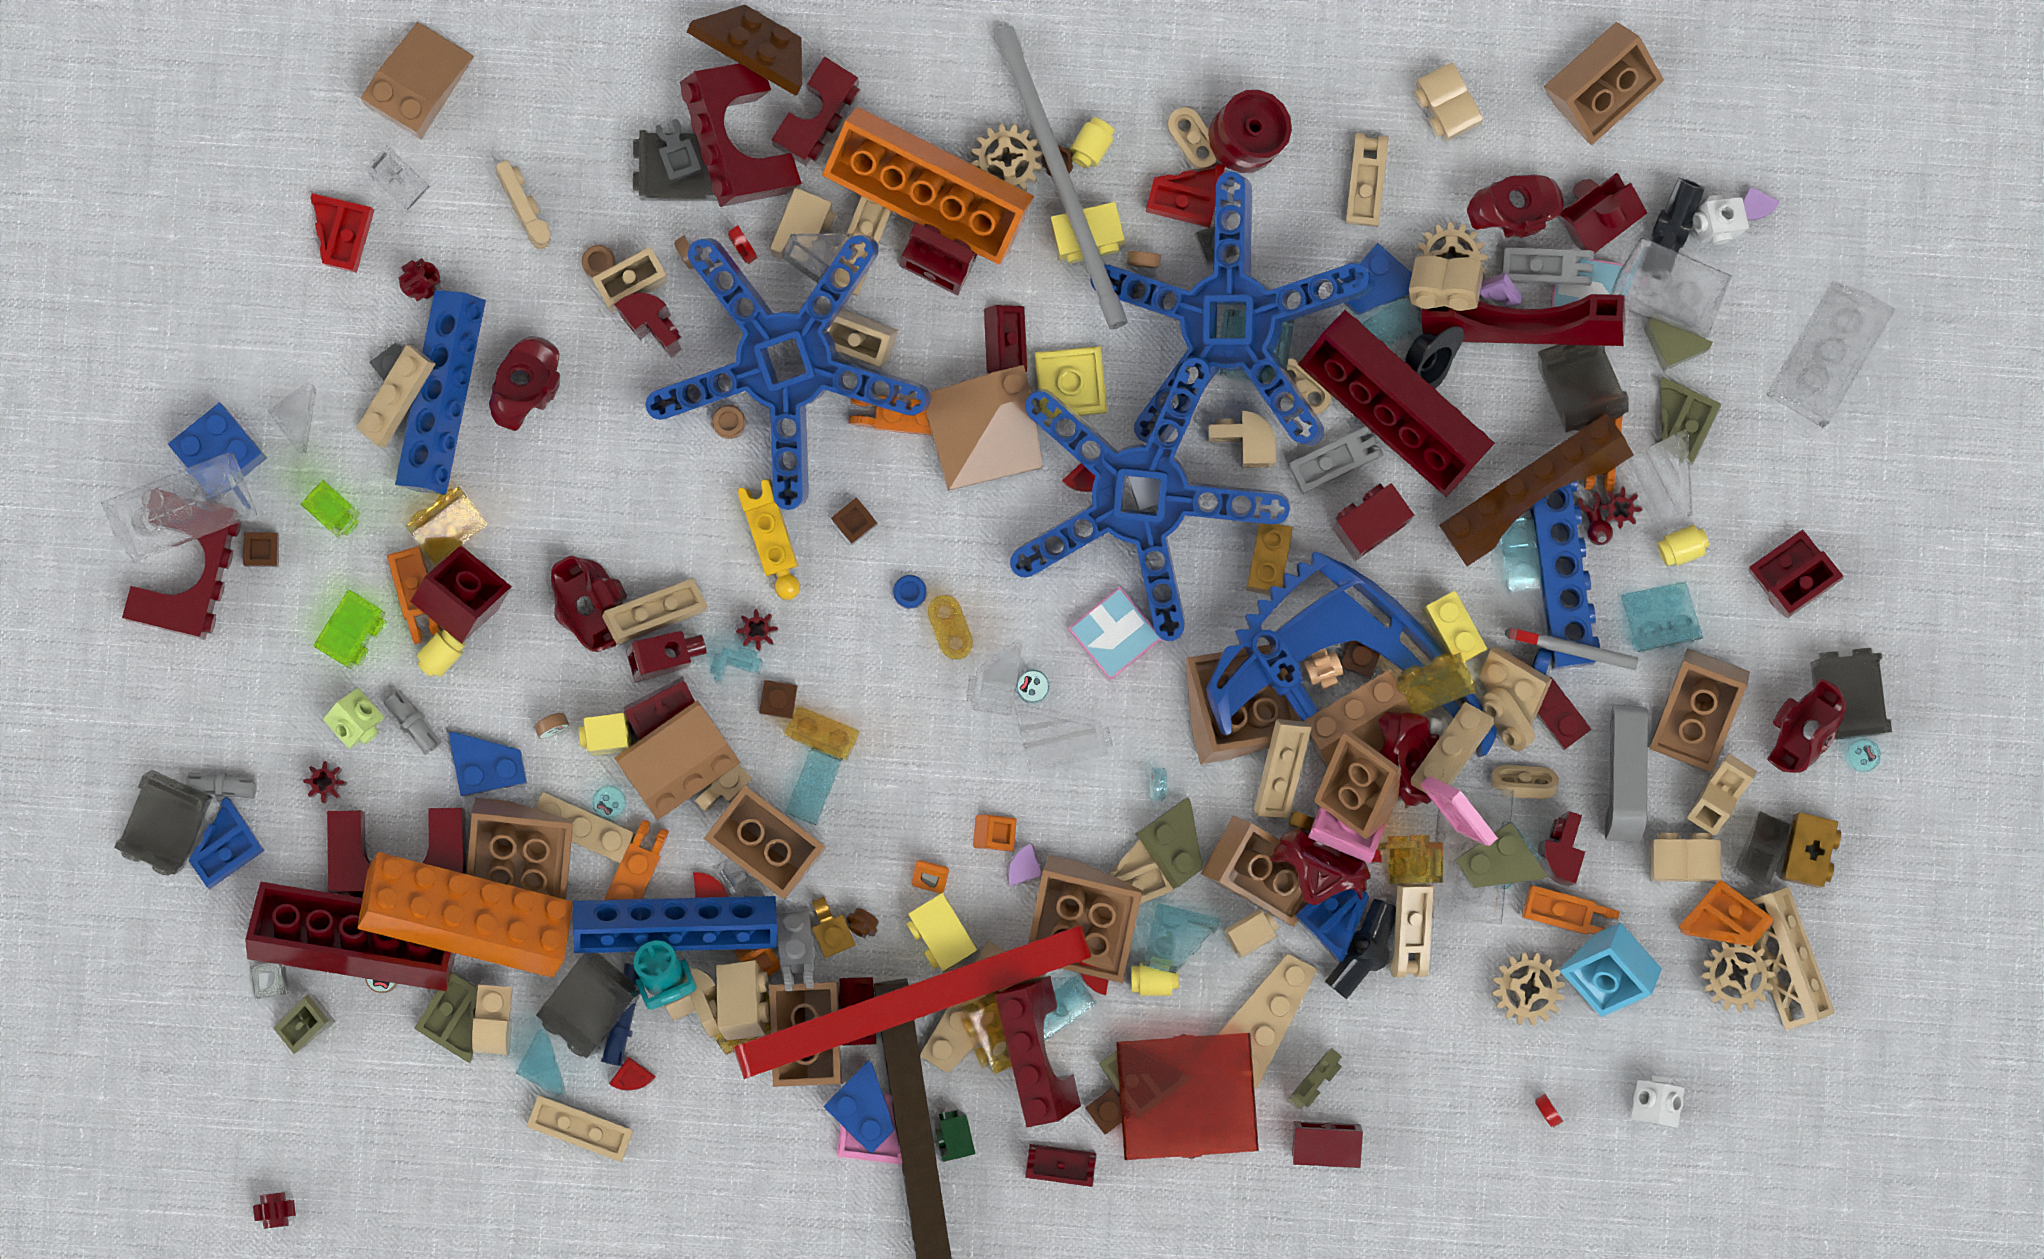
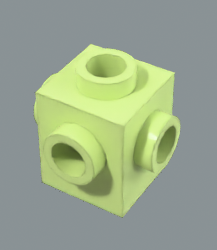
M357 688L339 700L323 720L350 749L359 742H362L363 745L369 743L379 733L376 727L385 717L363 692Z

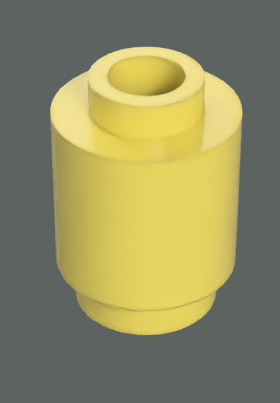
M1093 117L1090 122H1086L1069 148V151L1073 154L1071 159L1086 169L1089 166L1097 167L1114 140L1112 137L1115 132L1114 128L1096 117Z
M1694 524L1663 536L1664 540L1657 542L1660 556L1666 567L1673 564L1677 567L1705 556V548L1709 547L1703 528L1697 529Z
M445 630L438 631L417 653V657L420 660L417 664L428 676L433 677L435 674L442 677L463 654L462 649L466 646V643L464 641L461 644Z
M1139 962V966H1131V993H1139L1140 996H1172V989L1179 988L1178 969H1172V962Z

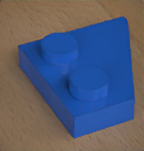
M1377 243L1359 263L1372 271L1375 277L1373 290L1363 297L1345 302L1344 304L1357 315H1361L1373 310V308L1396 301L1398 298L1410 294L1409 286L1412 272ZM1355 273V280L1347 283L1342 282L1341 284L1352 283L1359 287V280L1363 279L1364 276Z
M449 732L460 796L527 784L521 750L464 734Z
M228 797L221 802V810L213 824L208 825L203 834L201 844L196 846L189 859V862L208 889L213 888L265 851Z
M1344 890L1327 898L1318 905L1308 903L1296 914V917L1339 962H1342L1351 944L1369 896L1365 891L1363 893V900H1360L1355 890Z
M869 1060L823 1106L871 1154L895 1130L873 1064Z

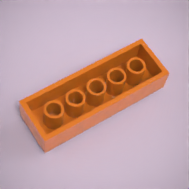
M856 107L845 120L822 176L915 223L917 222L922 226L929 224L937 228L942 236L952 241L958 239L965 242L976 254L998 265L1001 264L1010 251L1034 198L1032 194L859 107Z
M377 852L367 871L357 929L553 978L564 962L573 902Z

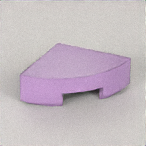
M1750 187L1743 199L1747 220H1758L1766 217L1776 209L1780 201Z
M1506 272L1482 281L1480 295L1483 298L1504 302L1506 306H1514L1521 303L1522 295Z
M1032 844L1023 847L1014 856L1009 868L1010 887L1042 876Z

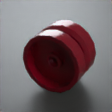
M1245 90L1234 95L1212 119L1208 132L1210 148L1216 159L1228 169L1239 173H1254L1265 168L1289 143L1292 132L1291 117L1284 104L1273 94L1262 90Z

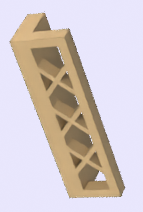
M1786 887L1749 900L1755 905L1764 903L1767 913L1773 918V923L1757 940L1755 947L1757 951L1762 948L1765 950L1762 957L1763 961L1772 959L1774 963L1767 968V971L1775 973V978L1768 979V983L1774 987L1772 994L1785 1030L1834 1014L1832 1003L1790 888ZM1769 935L1779 943L1780 949L1777 956L1768 951L1766 942ZM1780 967L1787 970L1792 980L1789 988L1779 981L1778 972ZM1792 999L1801 1004L1805 1017L1793 1020L1789 1008Z

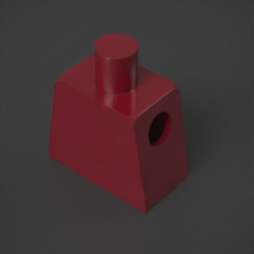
M683 631L635 641L626 650L634 683L686 669L691 663L690 658L707 654L702 635L685 639ZM665 649H672L676 657L671 658L667 656Z

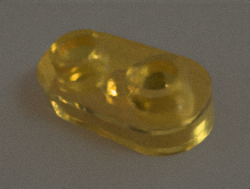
M949 595L935 597L928 606V617L940 649L947 658L962 660L972 651L973 639L960 604L954 597ZM942 607H948L951 610V615L946 619L938 615V611ZM953 638L962 640L963 646L960 649L954 650L950 647V641Z

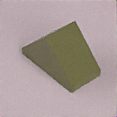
M1650 318L1644 327L1663 371L1706 353L1713 341Z
M308 994L273 1029L292 1053L295 1054L336 1021L315 995Z

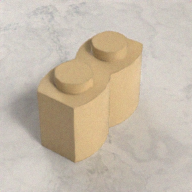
M1453 62L1417 80V90L1414 91L1415 98L1422 109L1427 107L1433 118L1429 120V123L1437 137L1443 136L1444 140L1448 142L1482 124L1483 117Z
M1420 256L1415 258L1409 286L1411 304L1424 309L1446 306L1457 311L1477 308L1483 280L1481 261L1471 258L1447 260L1437 256Z
M1658 833V839L1650 841V881L1714 882L1721 880V842L1719 839H1712L1711 833H1692V839H1679L1678 833Z
M1258 909L1225 928L1223 932L1234 952L1241 959L1277 938L1274 931L1279 929L1269 911L1263 913L1261 909Z

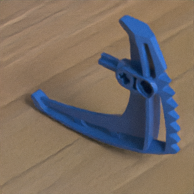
M1318 552L1312 553L1311 565L1302 562L1297 564L1298 577L1285 573L1283 574V588L1276 586L1269 588L1271 601L1262 599L1257 601L1259 614L1245 615L1249 629L1235 631L1239 645L1228 646L1224 649L1206 688L1211 710L1224 735H1228L1232 731L1231 717L1250 698L1267 685L1274 689L1279 696L1284 694L1301 721H1304L1319 710L1301 685L1304 679L1301 676V669L1298 663L1323 648L1343 642L1357 641L1376 651L1400 668L1435 699L1452 718L1456 716L1461 707L1448 692V683L1463 704L1466 702L1483 711V706L1444 651L1397 600L1375 582L1350 566ZM1317 570H1320L1338 586V588L1304 608L1277 630H1262L1261 624L1291 591ZM1353 586L1391 619L1389 628L1379 622L1344 590ZM1402 631L1437 668L1436 676L1400 642ZM1260 637L1267 639L1270 643V652L1267 655L1262 654L1257 648V642ZM1242 648L1246 649L1248 657L1218 689L1217 683L1227 666ZM1285 668L1288 673L1284 676L1285 679L1279 680L1277 674L1280 673V669ZM1495 725L1491 727L1477 747L1476 753L1478 757H1483L1490 751L1497 733Z

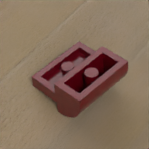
M916 222L909 234L908 244L901 255L899 266L958 296L978 254L972 251L971 247L965 242L958 239L952 241L942 236L937 228L929 224L922 226Z
M634 293L623 297L614 304L620 317L639 340L651 332L670 357L681 350L678 342L681 336L677 328L668 319L671 314L667 305L661 299L648 293Z
M1803 529L1749 567L1751 575L1769 596L1770 603L1786 618L1794 615L1844 579L1843 574L1827 554L1817 548Z
M1571 811L1562 814L1558 819H1554L1549 838L1554 839V842L1544 840L1538 846L1539 863L1546 875L1556 883L1568 887L1576 884L1586 852L1573 848L1582 815Z

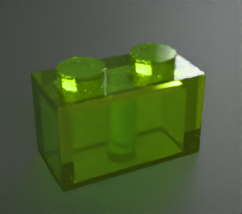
M323 479L300 503L337 538H340L342 534L348 536L359 524L357 518L361 513Z
M348 589L313 644V647L351 670L354 664L359 666L365 659L369 651L366 645L371 637L377 638L384 629L387 621L383 618L386 613Z

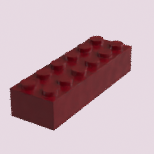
M1344 310L1328 326L1298 363L1299 367L1446 498L1495 444L1484 431L1475 426L1458 408L1447 401L1432 385L1419 376L1409 364L1400 359L1383 341L1373 335L1347 310Z
M261 881L245 938L247 959L445 992L448 990L456 953L357 929L363 898Z

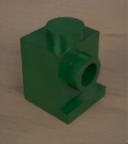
M958 1110L939 1114L941 1128L935 1129L939 1148L946 1147L948 1153L941 1155L942 1161L946 1162L975 1155L967 1115L960 1116Z

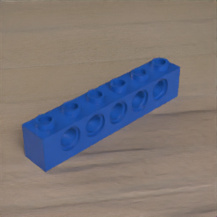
M435 290L422 353L432 360L435 366L411 404L395 482L397 486L417 492L447 494L486 303L484 299L465 292Z
M1574 481L1552 492L1561 496L1563 500L1562 508H1550L1546 502V496L1530 507L1548 636L1569 640L1565 635V627L1568 624H1575L1581 629L1582 634L1579 641L1573 642L1600 648L1598 636L1593 637L1591 623H1596L1594 604H1588L1586 591L1591 590V579L1589 571H1583L1582 558L1586 557V544L1584 537L1579 538L1577 525L1582 524L1580 506L1574 505L1572 492L1577 491V481ZM1559 525L1566 529L1568 537L1565 542H1557L1552 538L1551 528L1553 526ZM1560 558L1569 560L1572 565L1571 574H1560L1555 567L1556 560ZM1570 591L1576 596L1577 604L1574 608H1567L1562 605L1560 601L1562 592ZM1551 650L1553 670L1593 665L1596 662Z
M776 896L573 901L574 953L637 952L641 946L655 940L670 944L674 951L777 948Z

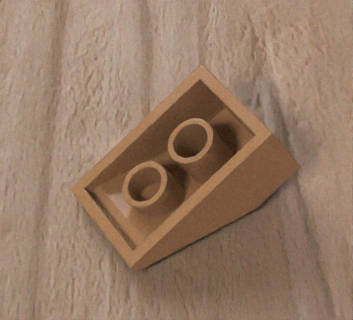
M417 22L377 71L361 96V100L369 109L422 140L474 56Z
M1687 648L1649 749L1712 772L1748 685L1750 671Z
M1345 730L1314 802L1367 840L1389 820L1399 797L1401 768L1350 731Z
M1232 816L1201 875L1266 912L1269 911L1274 917L1294 927L1298 921L1296 914L1306 906L1307 902L1302 897L1296 869L1289 862H1271L1270 860L1274 853V848L1280 843V840L1253 823Z

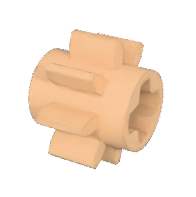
M1323 648L1311 654V660L1303 662L1311 685L1320 683L1322 690L1337 685L1336 677L1343 675V669L1336 651L1327 653L1326 648Z

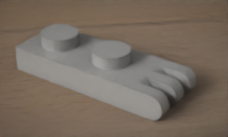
M1505 247L1503 273L1506 272L1513 283L1590 286L1592 278L1579 276V272L1591 273L1593 272V265L1580 263V260L1594 259V251Z
M1365 426L1290 462L1288 465L1302 494L1382 457L1384 454L1381 449L1375 450L1370 454L1366 450L1378 444L1375 437L1365 442L1361 439V437L1368 435L1372 431Z

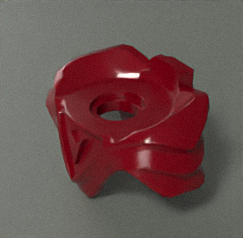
M1535 174L1514 175L1506 177L1499 182H1493L1490 186L1478 190L1469 202L1467 214L1471 226L1476 230L1499 227L1503 230L1506 238L1513 236L1524 238L1537 234L1545 229L1546 222L1558 217L1563 211L1564 201L1562 191L1553 179ZM1511 191H1518L1524 197L1522 208L1515 207L1511 203L1509 198Z
M536 336L522 339L514 345L498 367L489 400L492 418L498 426L517 431L531 409L544 410L547 404L554 400L560 386V373L557 372L560 354L557 347L549 340ZM516 371H524L529 375L530 380L524 385H516L511 381L510 377Z
M568 556L555 563L551 570V585L555 596V619L564 628L571 631L586 649L592 652H601L615 647L617 644L602 616L604 611L622 605V601L627 598L620 580L610 579L603 566L593 560ZM583 596L590 597L594 605V610L587 616L580 614L577 610V602Z
M1820 679L1814 689L1800 701L1788 698L1773 720V725L1781 730L1776 746L1767 758L1777 769L1790 773L1803 772L1815 763L1819 756L1833 743L1847 708L1845 698L1836 685L1825 679ZM1817 721L1820 727H1818L1809 740L1804 736L1803 729L1808 722Z
M1385 712L1378 719L1385 737L1384 746L1379 753L1401 768L1399 797L1404 801L1405 809L1409 806H1418L1421 803L1429 804L1432 801L1427 793L1412 786L1411 778L1440 736L1438 734H1430L1429 720L1425 716L1415 713Z
M1299 828L1289 831L1280 838V843L1274 848V853L1270 860L1271 862H1289L1296 869L1301 894L1305 902L1318 905L1327 898L1344 890H1355L1358 898L1363 900V893L1367 890V880L1371 879V874L1365 861L1308 838L1309 835Z

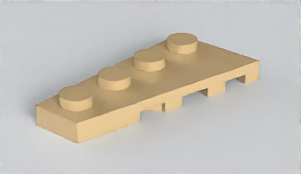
M988 940L975 962L1006 952V950ZM1043 974V975H1040V976H1037V977H1034V978H1031V979L1041 978V977H1044L1046 974ZM1009 987L947 1008L922 1050L920 1057L949 1073L1001 1020L995 995Z
M1287 954L1199 1054L1197 1059L1257 1089L1317 968Z

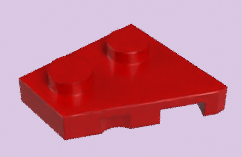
M1219 164L1215 165L1213 169L1195 172L1194 169L1181 172L1176 176L1168 174L1154 177L1146 212L1210 228L1216 204V184L1219 177L1224 173L1225 166Z
M312 193L310 199L316 214L317 223H315L317 236L321 242L320 254L322 263L329 267L357 273L375 210L369 206Z

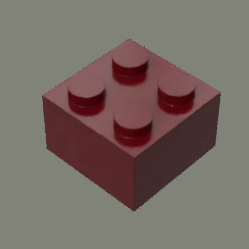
M1381 483L1365 494L1362 498L1364 502L1357 507L1353 502L1337 514L1338 516L1335 517L1337 522L1332 530L1355 561L1405 527L1415 516L1392 483L1385 488Z
M460 545L424 577L410 602L462 644L498 611L512 586Z

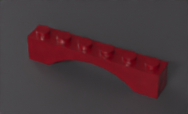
M1590 294L1578 301L1545 309L1505 308L1478 301L1477 308L1457 311L1446 306L1430 309L1422 308L1423 334L1430 333L1438 336L1447 328L1461 326L1464 330L1462 342L1624 346L1626 323L1625 295Z

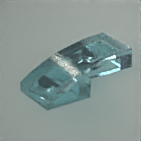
M1400 297L1378 314L1371 316L1362 323L1373 335L1383 341L1387 347L1422 324L1405 297Z
M1533 518L1517 519L1501 538L1508 592L1542 588Z
M811 748L785 814L817 825L842 759Z

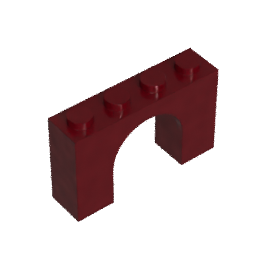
M738 63L694 71L679 82L682 98L686 102L690 113L692 129L697 135L701 147V157L707 166L712 181V191L717 197L720 207L785 195L802 184L792 153L766 158H753L740 152L727 136L724 125L727 107L755 102L771 91L769 81L766 78Z
M156 489L148 521L153 525L185 532L196 537L205 554L204 571L199 581L192 588L179 594H163L130 586L122 618L129 622L202 640L206 639L207 633L212 634L216 623V614H212L216 601H221L225 588V582L221 581L224 568H230L233 558V550L230 549L232 537H237L241 528L242 518L238 517L239 511L233 507Z
M462 807L428 808L429 847L422 863L467 874L465 809ZM362 810L327 811L328 892L358 897L357 893L364 892L367 871L371 865L366 853L365 812Z
M1045 976L1014 984L995 995L1026 1128L1058 1122L1081 1107L1074 1074L1056 1077L1047 1057L1044 1042V1021L1049 1013L1058 1009L1051 976Z

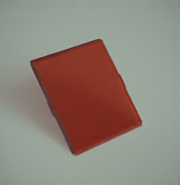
M1250 1033L1209 1036L1181 1034L1180 1036L1165 1039L1116 1042L1124 1160L1166 1157L1194 1159L1195 1157L1210 1154L1259 1151Z

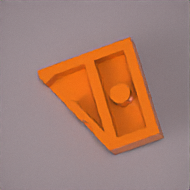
M1719 880L1679 925V930L1684 935L1752 947L1771 926L1773 918L1722 880Z

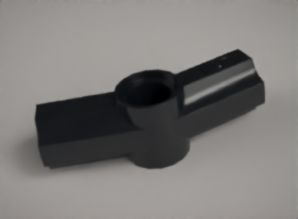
M1678 177L1665 210H1661L1651 234L1653 239L1645 255L1641 271L1657 279L1667 280L1669 278L1680 248H1683L1692 228V218L1702 199L1705 187L1689 179Z
M1374 899L1372 901L1362 928L1355 932L1344 960L1337 965L1325 980L1331 988L1344 998H1349L1369 971H1378L1386 965L1390 955L1386 943L1395 923L1396 906L1383 900Z

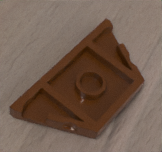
M745 4L692 20L686 33L795 96L799 94L802 87V37L793 33L788 28L779 25Z

